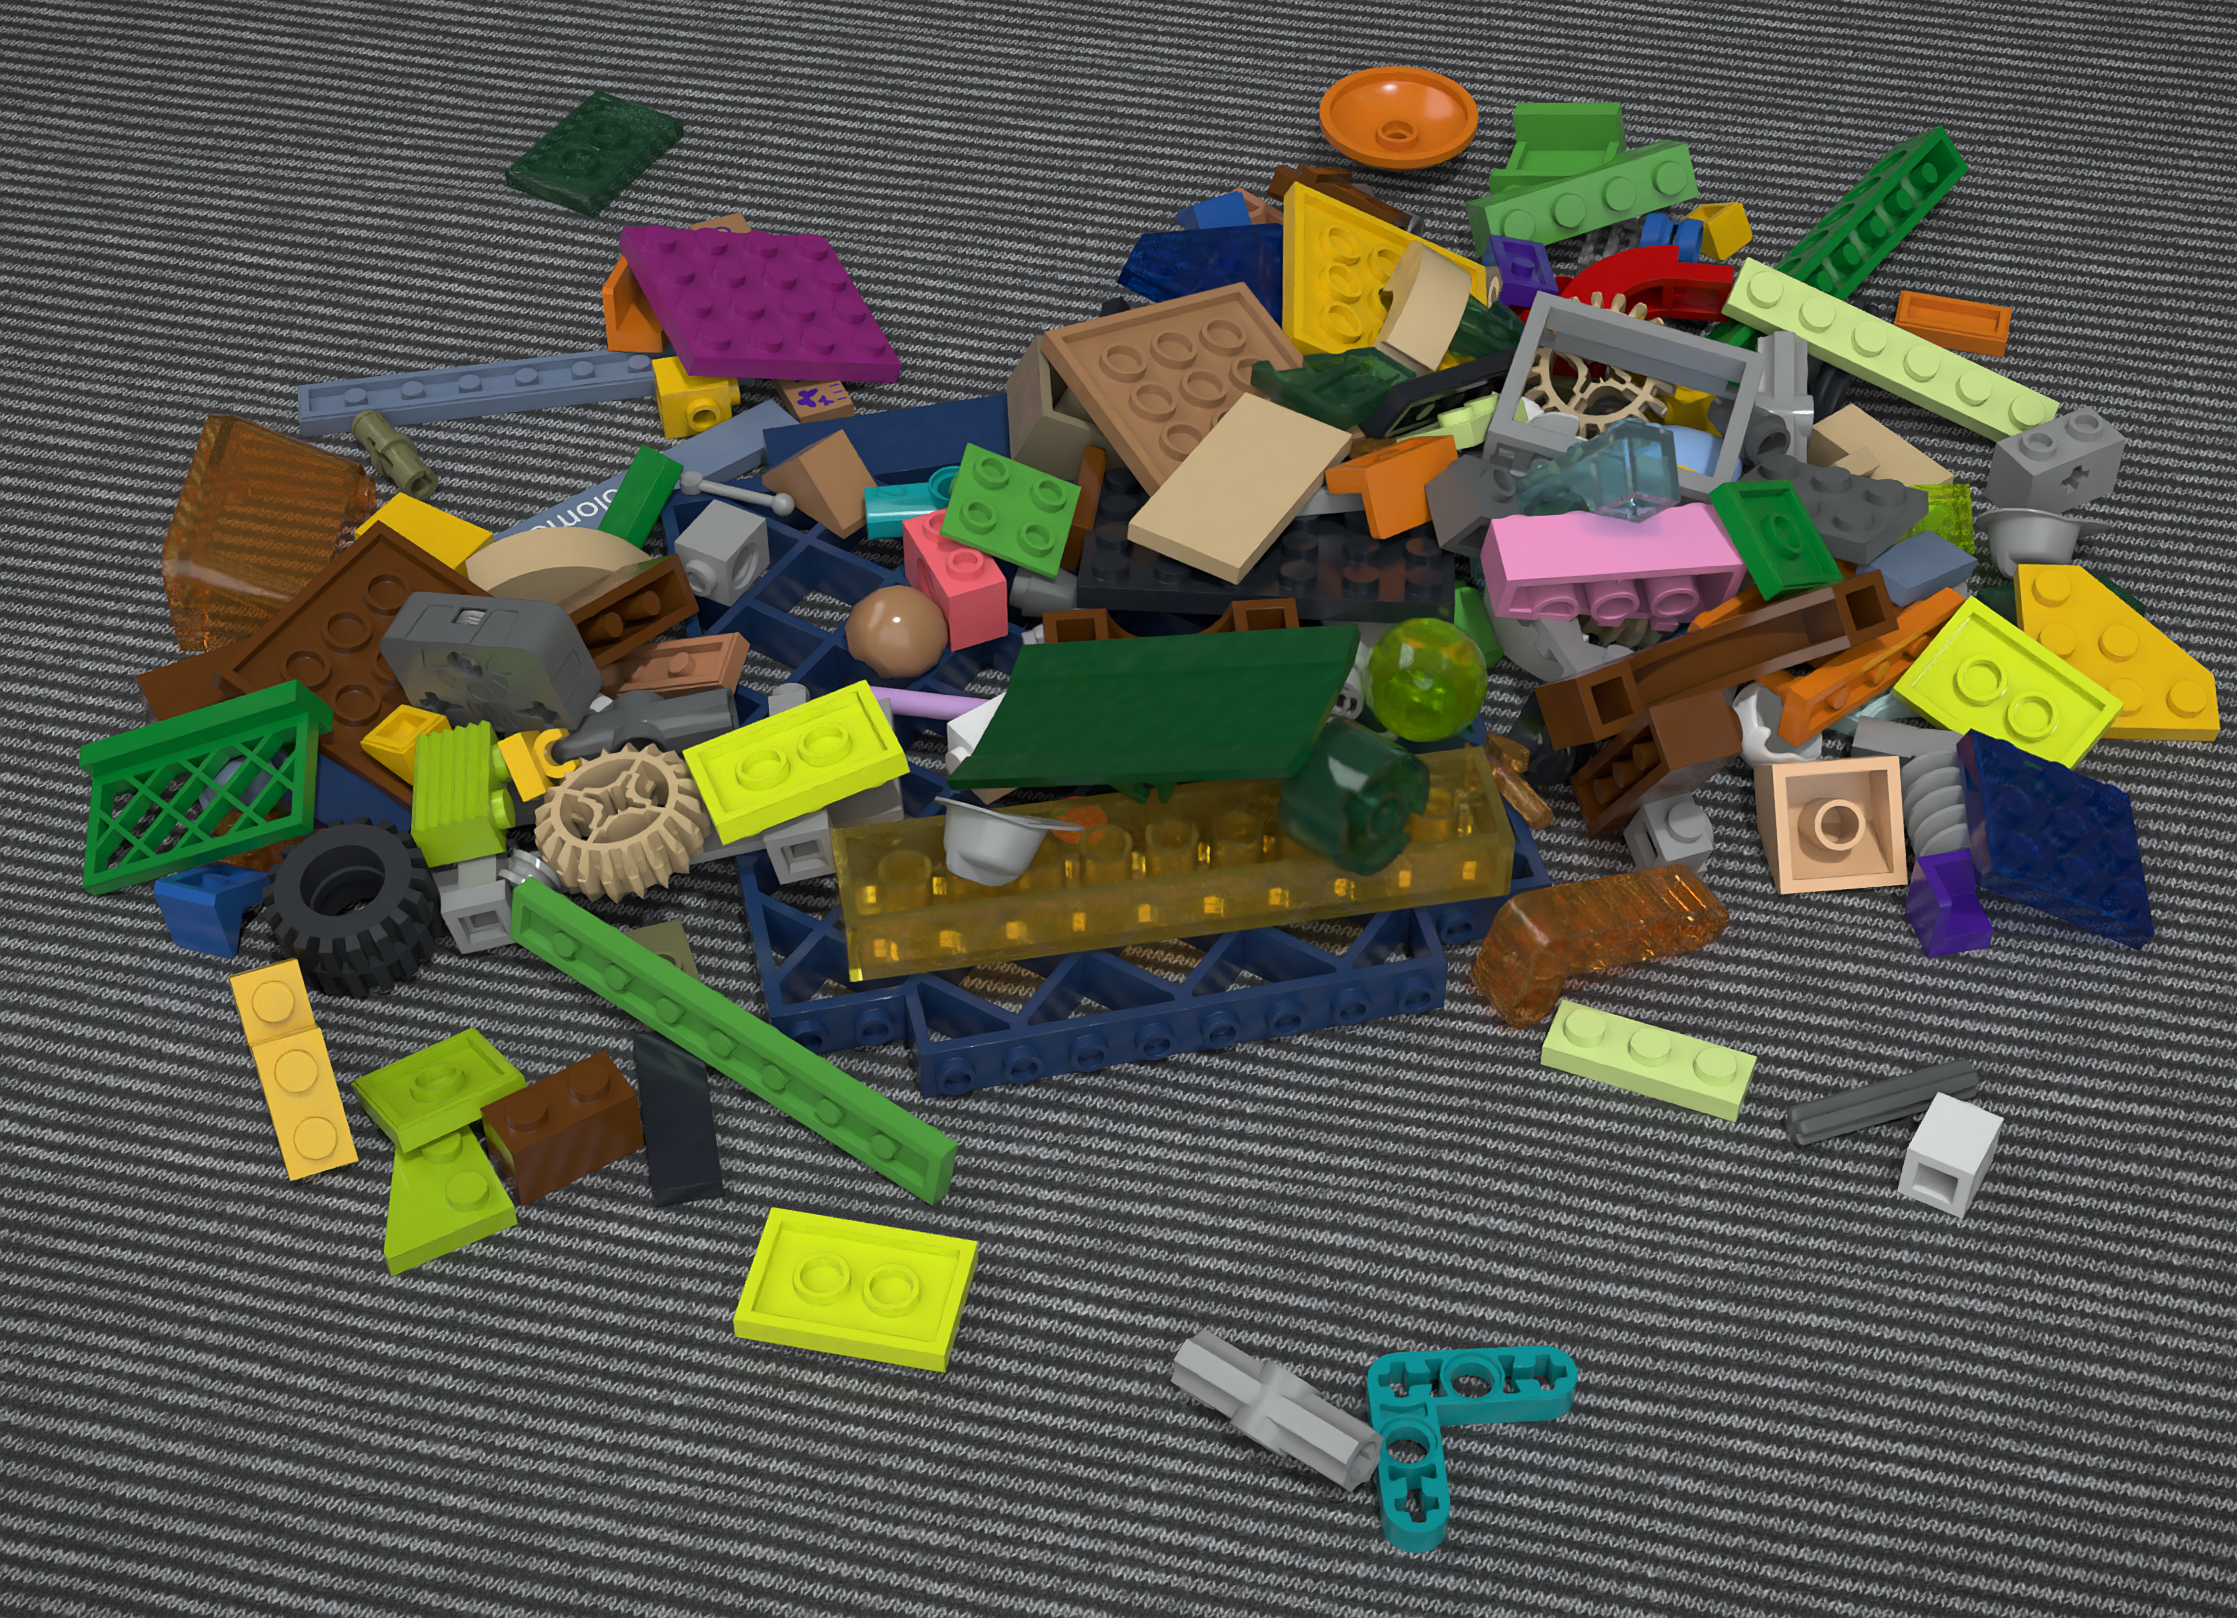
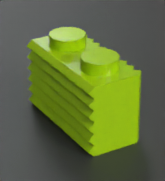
M481 720L479 725L469 722L466 728L457 725L453 731L444 728L441 733L431 731L429 736L419 733L416 738L411 835L417 846L421 848L429 868L507 851L505 832H507L508 828L515 827L516 823L513 801L506 786L508 781L513 780L497 744L499 740L490 722Z

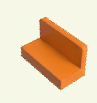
M622 254L602 289L608 351L663 353L670 340L626 258Z
M1453 435L1411 437L1326 469L1324 473L1329 494L1362 493L1372 538L1386 539L1432 520L1424 486L1446 470L1450 463L1457 460L1458 455Z

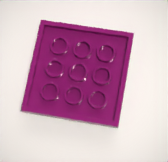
M648 225L647 227L623 226L618 245L688 376L896 383L902 364L825 237L810 233H803L798 236L771 235L759 230L750 231L749 233L721 232L706 227L698 230L669 229L661 225Z

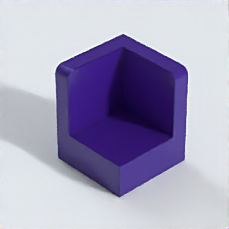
M1975 848L1916 857L1904 911L1927 958L1990 947L1994 929L1975 894V887L1982 859Z

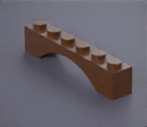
M1877 569L1825 583L1534 688L1553 749L1557 750L1596 742L1618 734L1650 707L1718 689L1724 690L1778 670L1853 647L1899 630V626L1881 570Z

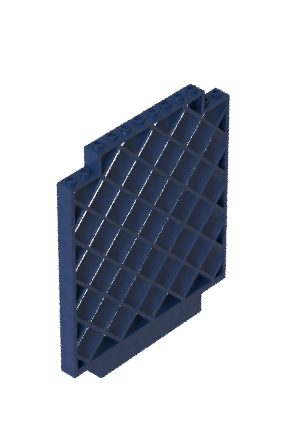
M1007 394L762 430L766 472H768L805 447L843 429L878 487L929 482V478L933 473L941 468L960 466L967 443L1011 459ZM1347 456L1341 463L1353 460V458ZM762 476L719 482L720 484L762 494L777 495L762 485ZM1064 480L1069 483H1073V480ZM680 488L673 489L659 515L666 556L675 554L674 541L714 499L766 518L770 564L766 569H769V571L745 594H742L731 607L694 594L700 611L680 622L683 637L687 639L739 632L750 643L748 653L753 650L795 669L782 684L798 683L805 686L810 693V701L865 679L869 686L977 698L963 692V690L986 665L1011 676L1023 645L1021 633L1029 631L1022 627L1031 617L1021 616L1022 609L1008 605L1012 585L1019 566L991 555L1007 580L1008 635L953 652L946 645L939 662L919 677L894 679L892 677L884 679L864 661L855 660L849 652L845 629L849 616L833 633H830L788 614L812 589L850 606H854L873 591L894 585L912 587L905 576L904 561L894 571H891L850 553L867 535L866 525L843 539L795 506L793 512L789 515L779 516L770 507L702 491L696 495H686ZM803 530H810L807 534L801 532ZM903 537L892 538L903 543ZM1080 567L1076 568L1075 572L1070 570L1066 571L1079 577ZM1107 610L1110 617L1119 627L1137 637L1198 634L1214 624V622L1195 614ZM1298 619L1299 628L1322 626L1320 620ZM1443 626L1438 627L1427 643L1411 652L1396 656H1372L1373 660L1428 682L1410 705L1366 687L1363 710L1357 718L1339 724L1326 722V726L1345 734L1384 733L1389 729H1394L1398 732V739L1395 742H1388L1387 740L1364 741L1375 746V748L1355 772L1311 753L1308 761L1292 778L1216 780L1202 797L1176 786L1167 804L1159 801L1158 790L1149 783H1142L1151 792L1144 805L1137 803L1108 784L1054 786L1070 793L1069 797L1082 796L1095 800L1104 808L1106 815L1112 812L1167 837L1142 867L1085 842L1086 838H1067L1050 829L1028 869L1022 875L1004 885L989 886L983 894L928 869L944 851L943 839L947 808L935 802V797L963 802L998 813L1026 814L998 801H993L986 805L971 789L951 790L946 782L947 778L908 760L910 772L899 776L904 813L916 819L888 849L849 831L836 833L843 850L845 871L827 875L853 888L822 921L770 897L780 886V882L766 848L731 856L767 1023L816 1055L863 1046H878L886 1042L908 1039L923 1099L944 1095H960L972 1090L1012 1083H1028L1035 1079L1080 1071L1091 1072L1102 1067L1142 1060H1158L1170 1055L1210 1048L1220 1049L1238 1043L1272 1037H1288L1306 1031L1340 1025L1350 1026L1368 1020L1402 1014H1418L1426 1010L1442 1008L1445 1002L1448 961L1442 946L1458 945L1472 940L1507 934H1521L1530 930L1547 928L1552 881ZM700 627L707 629L703 635L701 634ZM738 683L734 699L740 728L770 717L768 697ZM893 714L895 736L904 753L926 729L947 738V723L950 722L949 720ZM1412 762L1471 787L1473 791L1453 815L1395 790L1390 786L1407 765ZM1264 787L1314 809L1321 814L1298 841L1238 813L1259 788ZM1359 829L1416 854L1420 858L1401 883L1397 885L1334 856L1354 831ZM1204 854L1265 881L1241 912L1180 885L1181 881ZM1454 872L1484 884L1438 893ZM1050 880L1108 907L1081 939L1022 913ZM1300 898L1365 926V929L1342 958L1276 929ZM893 907L949 932L919 967L863 941ZM1145 924L1207 952L1181 986L1118 958ZM1399 943L1407 945L1412 959L1384 964ZM772 951L787 958L777 970ZM988 951L1046 978V981L1017 1015L958 987ZM1243 970L1271 982V984L1227 991ZM828 979L857 992L809 1001ZM1084 997L1113 1010L1111 1012L1067 1019ZM927 1027L952 1039L931 1043Z

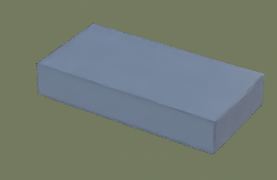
M1928 530L1888 547L1867 566L1858 564L1855 575L1880 569L1890 601L1901 608L1934 594L1947 586H1952L1970 578L1978 559L1931 530Z

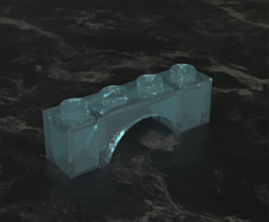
M1624 418L1609 424L1608 430L1588 441L1570 445L1567 448V452L1548 463L1538 464L1529 468L1525 476L1515 481L1516 495L1521 514L1527 517L1561 515L1571 511H1578L1583 505L1587 504L1592 514L1641 523L1681 502L1673 431L1646 425V422L1639 418ZM1469 557L1471 577L1485 579L1481 560Z

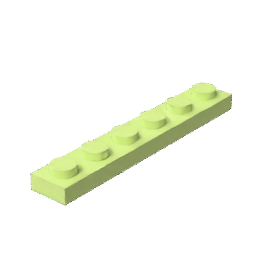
M1749 257L1746 258L1741 266L1721 311L1722 314L1767 335H1771L1774 331L1795 332L1796 336L1807 340L1808 354L1995 442L2053 420L2060 404L2051 398Z

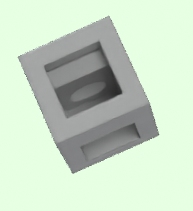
M1691 792L1641 806L1623 832L1646 891L1704 875L1708 870L1705 860L1714 850L1712 846L1714 841L1713 829L1707 815L1695 804ZM1650 838L1652 839L1656 851L1658 853L1657 858L1649 841Z

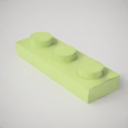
M1562 999L1542 1046L1540 1064L1736 1122L1754 1075L1757 1056Z

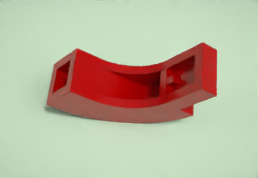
M1676 245L1634 248L1608 256L1586 268L1569 283L1560 297L1570 299L1576 296L1581 303L1592 306V293L1601 292L1604 309H1611L1614 297L1617 294H1622L1626 298L1624 312L1626 315H1629L1634 306L1640 302L1647 306V314L1644 321L1659 317L1729 323L1730 317L1722 314L1721 311L1733 286L1734 266L1679 262V246ZM1557 356L1553 367V375L1578 377V372L1570 367L1565 359ZM1596 361L1590 365L1584 362L1589 369L1591 378L1600 379V376L1602 379L1606 378V364L1600 363L1599 366Z

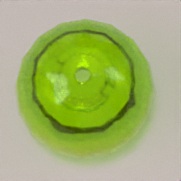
M1411 618L1391 626L1370 649L1362 670L1366 705L1376 721L1396 736L1414 742H1441L1459 735L1475 720L1483 707L1489 690L1485 656L1474 638L1457 625L1436 618Z

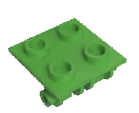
M967 443L959 471H956L948 490V495H951L939 535L1055 580L1081 487Z

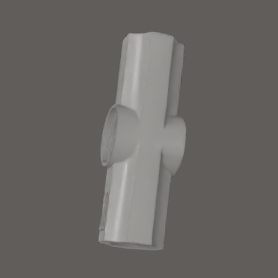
M1774 331L1771 335L1758 338L1755 352L1768 356L1754 405L1777 414L1784 419L1786 429L1791 435L1790 446L1785 455H1791L1797 458L1799 462L1807 463V447H1809L1814 417L1813 396L1807 395V340L1799 338L1795 332Z
M1204 1328L1193 1338H1187L1174 1358L1175 1367L1171 1382L1178 1386L1180 1390L1208 1408L1215 1409L1230 1418L1229 1424L1261 1446L1284 1459L1287 1455L1292 1456L1349 1492H1352L1360 1483L1368 1481L1381 1460L1380 1449L1384 1440L1383 1436L1367 1423L1323 1400L1324 1395L1270 1360H1267L1264 1365Z

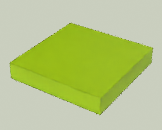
M475 1028L465 1030L360 1077L351 1083L358 1104L403 1153L482 1118L480 1108L527 1087L524 1075Z

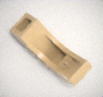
M1411 241L1383 289V292L1393 297L1386 321L1346 392L1377 408L1397 383L1427 375L1429 371L1435 372L1451 343L1464 313L1471 287L1470 273L1423 243Z
M566 526L533 529L503 538L478 551L467 559L465 563L469 580L494 597L540 600L557 604L623 566L652 560L653 558L631 543L612 534L594 529Z

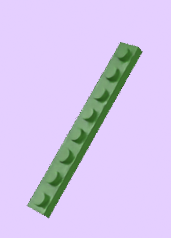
M532 876L513 889L509 938L931 1206L935 1205L949 1192L958 1143L944 1135L939 1129L926 1124L888 1100L883 1094L870 1089L835 1067L827 1059L819 1057L781 1033L774 1026L763 1022L728 1000L720 992L707 987L675 967L667 959L659 957L624 935L616 927L603 922L571 902L565 895L557 893Z

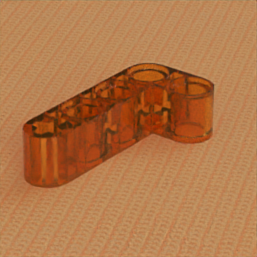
M1685 864L1669 865L1527 891L1510 899L1495 916L1471 973L1472 983L1511 1028L1523 1030L1537 1024L1550 1013L1557 1002L1568 975L1703 948L1722 933L1728 923L1729 910Z

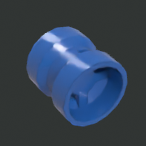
M1648 212L1639 248L1673 245L1674 242V245L1679 246V260L1686 263H1697L1703 238L1704 221L1686 218L1682 222L1670 220L1666 213Z

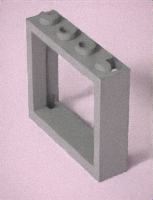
M1537 291L1488 429L1481 459L1509 468L1516 485L1606 511H1621L1631 507H1645L1647 509L1681 507L1690 503L1711 505L1712 502L1708 493L1722 483L1732 481L1768 355ZM1545 328L1557 331L1556 335L1544 332ZM1539 345L1735 401L1713 477L1515 421L1514 417ZM1728 380L1740 383V386L1727 384ZM1499 448L1515 452L1514 458L1511 459L1497 455Z

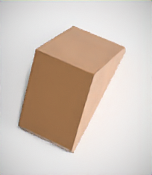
M843 429L805 447L762 475V485L776 494L787 493L791 495L795 502V507L843 539L866 525L864 488L878 487Z

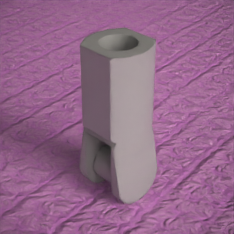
M1860 715L1852 745L1851 757L1899 756L1901 768L1915 757L1933 750H1957L1968 757L1970 744L1966 737L1955 731L1919 729L1916 726Z

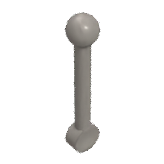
M687 471L679 477L680 489L686 495H696L702 491L770 507L779 516H787L794 510L795 502L792 496L787 493L771 496L703 480L702 474L697 471Z

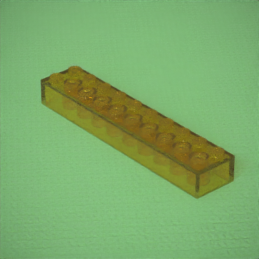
M1483 746L1299 769L1292 778L1214 780L1176 785L1167 804L1159 801V792L1156 788H1150L1151 794L1144 805L1119 792L987 809L998 813L1066 821L1085 827L1084 831L1050 829L1028 869L1014 881L1001 886L983 885L954 875L947 869V853L944 851L943 846L946 815L829 829L833 883L850 982L1509 895L1515 848V837Z

